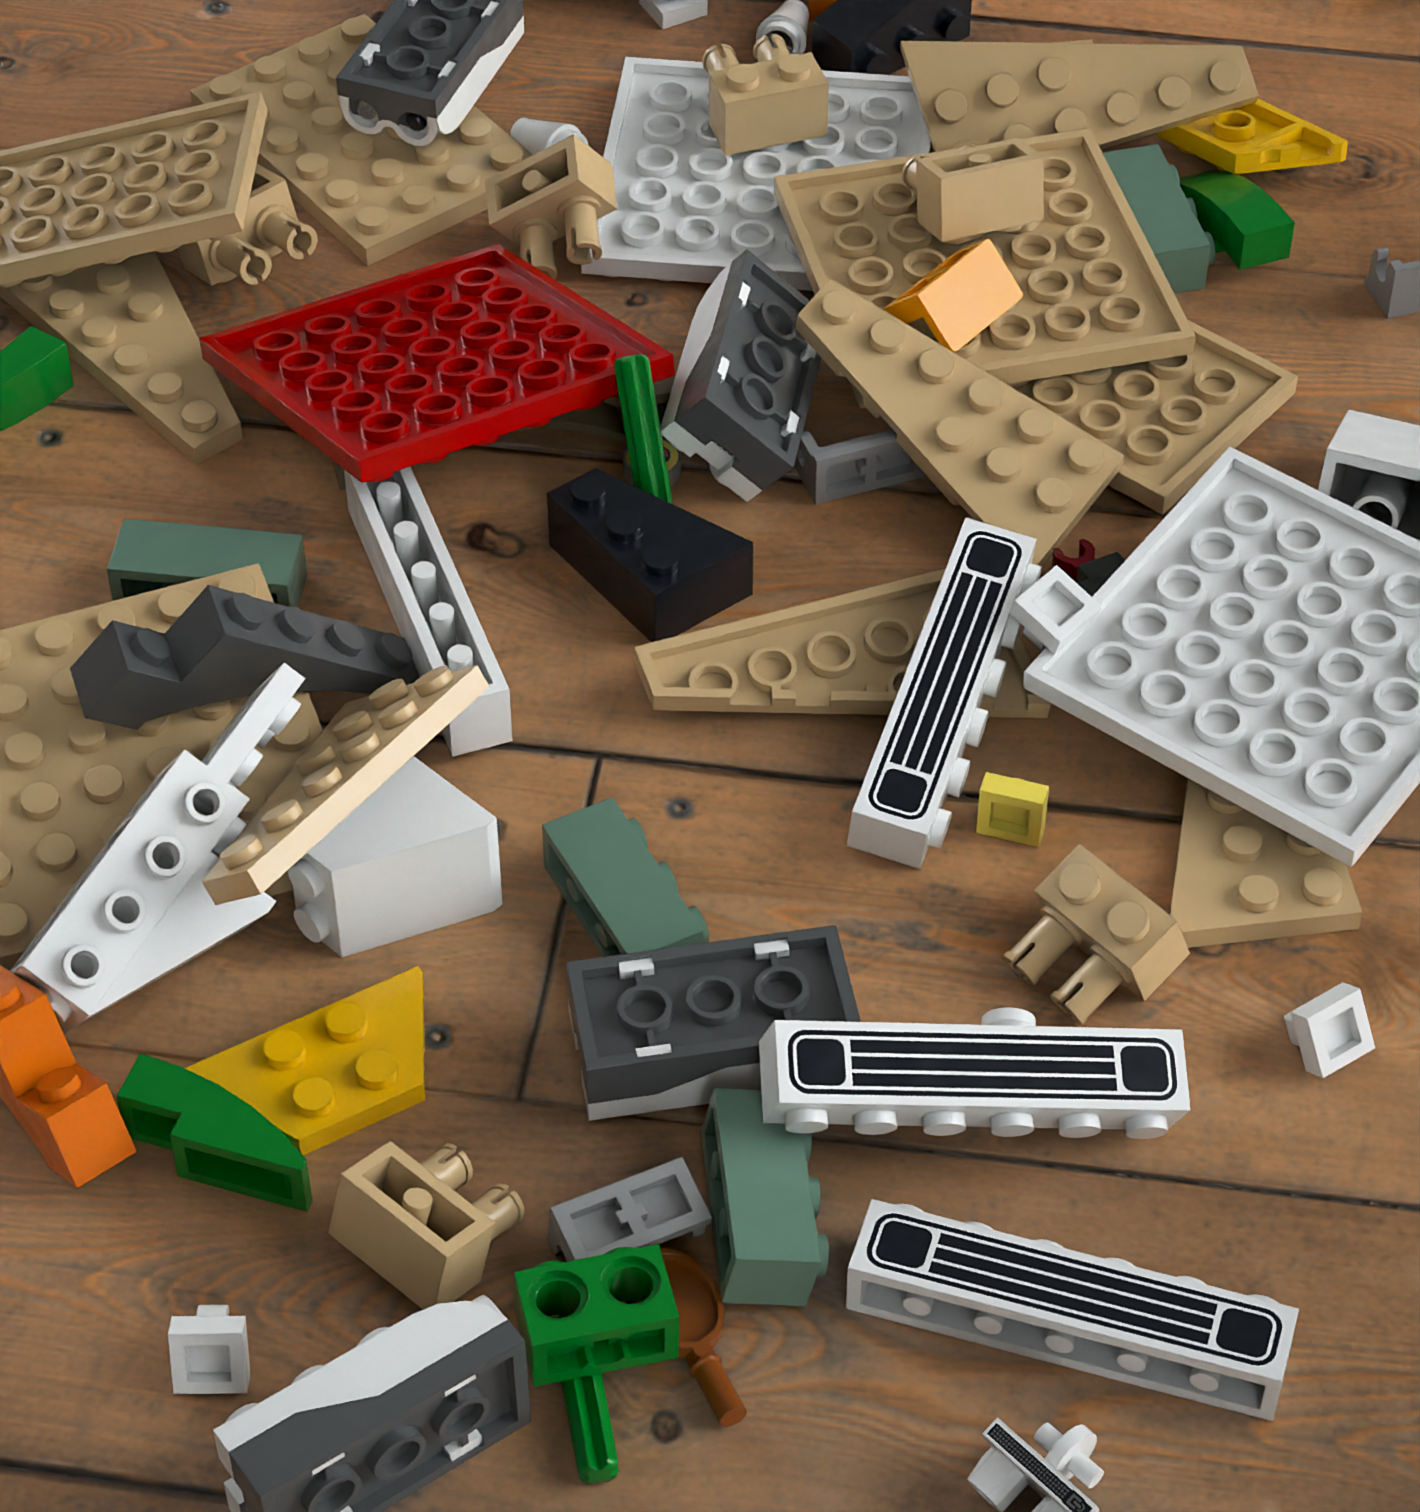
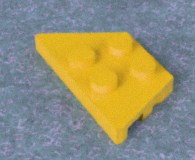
M1257 99L1252 104L1157 132V137L1177 146L1181 152L1196 155L1216 165L1218 170L1228 171L1232 174L1341 163L1346 160L1348 140L1260 99Z
M416 966L190 1065L185 1069L220 1085L254 1107L283 1132L304 1156L425 1101V989L423 972L419 966Z

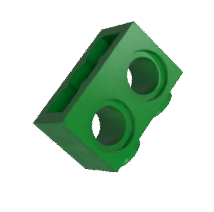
M659 1244L640 1248L619 1247L606 1252L604 1255L567 1262L546 1261L531 1269L514 1272L515 1313L520 1334L525 1340L526 1358L534 1387L679 1357V1313ZM636 1300L640 1302L636 1304H626L622 1301ZM554 1314H564V1315H568L567 1317H564V1318H552V1317H549V1316L554 1315Z

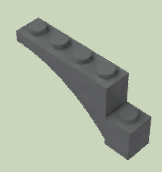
M207 585L165 634L149 628H141L112 620L70 668L85 718L138 730L144 722L210 703L251 696L283 663H286L305 678L297 691H345L372 694L375 690L393 680L403 679L405 684L408 685L420 678L413 661L412 651L403 637Z

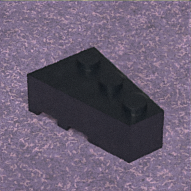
M837 0L813 20L812 54L821 70L890 75L906 67L900 49L901 41L958 42L970 36L972 0Z
M597 468L547 493L549 545L650 642L675 637L753 595V542Z

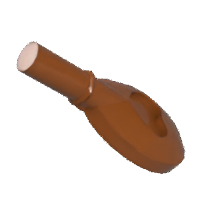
M660 1248L679 1313V1357L685 1358L691 1377L696 1378L720 1425L728 1427L737 1424L745 1417L747 1413L746 1408L722 1366L721 1356L716 1355L713 1350L721 1337L725 1316L720 1290L709 1272L697 1260L682 1251ZM636 1300L625 1301L626 1304H636L640 1302Z

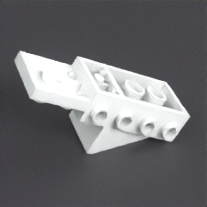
M283 663L251 694L202 761L184 749L157 775L10 970L46 993L64 1033L236 935L267 914L276 903V900L263 892L260 895L215 905L202 881L220 860L217 856L236 840L246 826V823L237 816L250 798L235 787L236 785L238 787L242 785L263 757V754L254 747L257 745L263 749L274 734L278 735L285 728L301 706V703L292 696L305 678L286 663Z

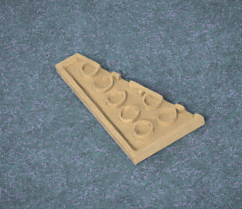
M900 42L903 59L934 152L957 149L964 145L970 147V144L983 145L1013 138L1023 139L1088 128L1091 129L1102 150L1255 103L1259 97L1243 46Z
M155 251L130 256L116 264L98 263L77 268L71 273L62 276L49 274L26 279L12 287H0V297L37 329L66 342L68 356L193 464L198 465L243 440L241 422L214 368L202 359L199 338Z
M831 278L797 316L795 329L838 377H847L864 396L862 404L875 418L881 416L897 433L896 442L953 505H961L976 521L1037 539L1032 564L1044 566L1052 556L1053 549L1060 546L1121 469L1125 457L1124 454Z
M1188 778L1170 915L1178 921L1188 948L1359 929L1363 912L1346 864Z

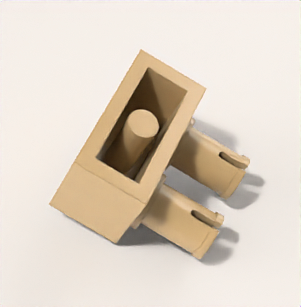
M772 34L771 36L776 48L772 47L767 35L757 40L752 51L757 63L739 64L735 51L727 44H721V50L725 58L721 57L716 45L706 50L702 58V64L709 74V125L725 156L827 136L829 83L812 52L790 54L784 39L777 34Z
M574 134L485 180L489 225L520 247V254L523 260L544 273L547 271V275L556 280L557 269L554 264L552 242L565 235L567 244L566 256L570 262L579 265L592 263L590 248L592 249L593 258L595 260L600 259L602 256V246L599 241L597 219L618 209L613 167L609 161Z
M1019 138L981 146L970 144V148L964 145L957 151L929 157L920 155V159L913 156L903 167V182L917 192L918 223L941 242L961 244L970 241L973 235L991 231L1000 233L1015 232L1020 230L1023 224L1044 220V157Z
M256 164L243 231L237 232L224 240L212 241L206 239L181 245L177 249L184 269L211 286L217 283L228 282L237 276L248 284L256 285L258 284L257 278L250 273L264 281L271 271V257L285 251L292 258L302 260L304 255L301 251L310 256L317 246L318 239L314 228L298 221L286 179Z
M1079 844L1034 890L1042 907L1040 913L1043 917L1002 957L1017 976L1021 977L1024 974V981L1030 986H1035L1039 982L1038 979L1071 945L1078 947L1086 953L1089 958L1057 991L1050 995L1053 1003L1067 1017L1072 1013V1021L1079 1026H1083L1087 1022V1018L1120 984L1128 987L1145 1001L1186 959L1190 952L1178 921Z
M389 1141L341 1173L328 1234L423 1310L439 1303L454 1302L481 1282L491 1241L523 1221L525 1217L523 1202L515 1191L511 1192L500 1202H497V1199L506 1194L509 1188L508 1185L501 1183L489 1188L487 1193L472 1203L455 1192V1189L471 1181L473 1168L471 1161L463 1150L446 1162V1158L456 1152L457 1146L454 1144L446 1143L442 1145L435 1153L418 1163L393 1142Z

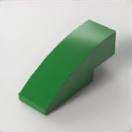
M1214 169L1179 178L1180 187L1186 198H1192L1195 203L1197 219L1203 231H1208L1212 235L1215 254L1226 251L1239 270L1289 258L1295 222L1262 188L1243 176L1224 170Z
M30 326L0 351V432L18 424L48 406L74 386L66 342Z
M141 1053L138 1055L117 1094L120 1114L131 1139L173 1150L178 1177L308 1212L313 1199L307 1160L283 1132L254 1107L220 1085L180 1066Z

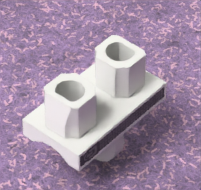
M998 1417L982 1433L991 1448L982 1456L967 1480L973 1489L997 1511L1003 1512L1021 1491L1029 1485L1043 1498L1032 1512H1099L1098 1506L1069 1481L1073 1476H1076L1088 1488H1093L1104 1475V1471L1089 1458L1097 1443V1436L1085 1425H1077L1062 1435L1050 1423L1043 1424L1034 1435V1440L1048 1452L1045 1459Z

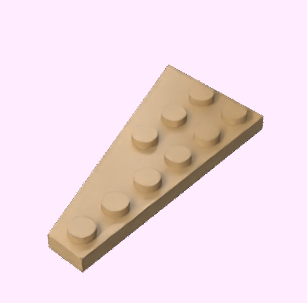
M945 569L635 646L633 661L653 710L889 715ZM1018 636L1014 649L1002 647L998 659L1006 661L1007 665L996 698L985 695L980 708L989 711L988 717L1048 718L1051 703L1023 688L1024 671L1031 664V661Z
M478 665L453 672L449 670L448 666H441L424 674L414 683L406 685L403 679H396L381 686L370 696L346 702L309 749L296 759L293 769L236 840L222 851L220 860L203 879L202 884L214 904L219 905L260 895L489 688Z

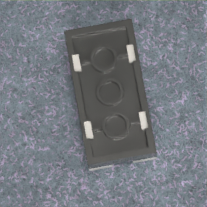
M394 0L336 77L337 93L344 118L353 128L365 134H376L381 132L384 127H391L401 139L414 146L430 144L438 133L448 134L453 132L464 120L524 34L523 0Z
M748 249L735 258L717 276L697 307L660 427L661 435L673 447L684 452L689 457L695 453L709 462L714 478L720 484L730 488L746 502L794 468L821 361L818 353L795 329L798 314L810 300Z
M836 925L566 962L569 1017L575 1049L580 1052L582 1087L589 1121L709 1104L714 1088L761 1090L759 1041L774 1020L861 1022Z
M481 1295L472 1301L439 1303L414 1313L391 1327H381L370 1332L355 1348L325 1365H315L306 1369L288 1387L260 1403L247 1404L237 1409L224 1424L213 1429L219 1460L232 1477L224 1482L230 1512H383L531 1422L525 1340L509 1319L485 1295Z

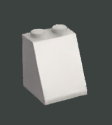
M1348 409L1327 448L1318 491L1420 541V426Z
M414 756L288 869V876L293 885L296 906L294 919L297 926L308 939L315 943L322 941L342 958L493 912L503 905L497 818Z

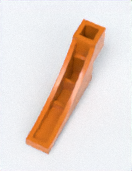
M0 965V1098L43 1155L48 1168L76 1188H79L136 1153L137 1150L107 1083L76 1063L46 993Z

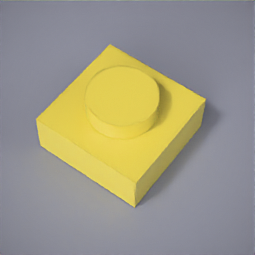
M986 772L979 790L976 833L1039 847L1045 830L1049 786L1020 778H1011Z

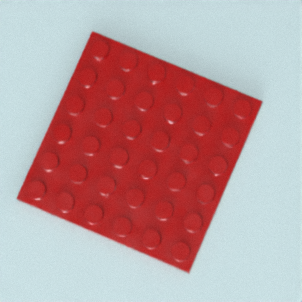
M500 244L199 338L202 359L361 483L384 481L392 477L394 472L419 463L431 464L445 459L448 453L471 445L482 446L494 443L500 438V435L524 427L535 428L544 426L553 417L573 410L596 408L602 404L603 400L619 395L614 362L618 358L635 354L646 355L649 358L653 383L675 376L674 357L671 352Z

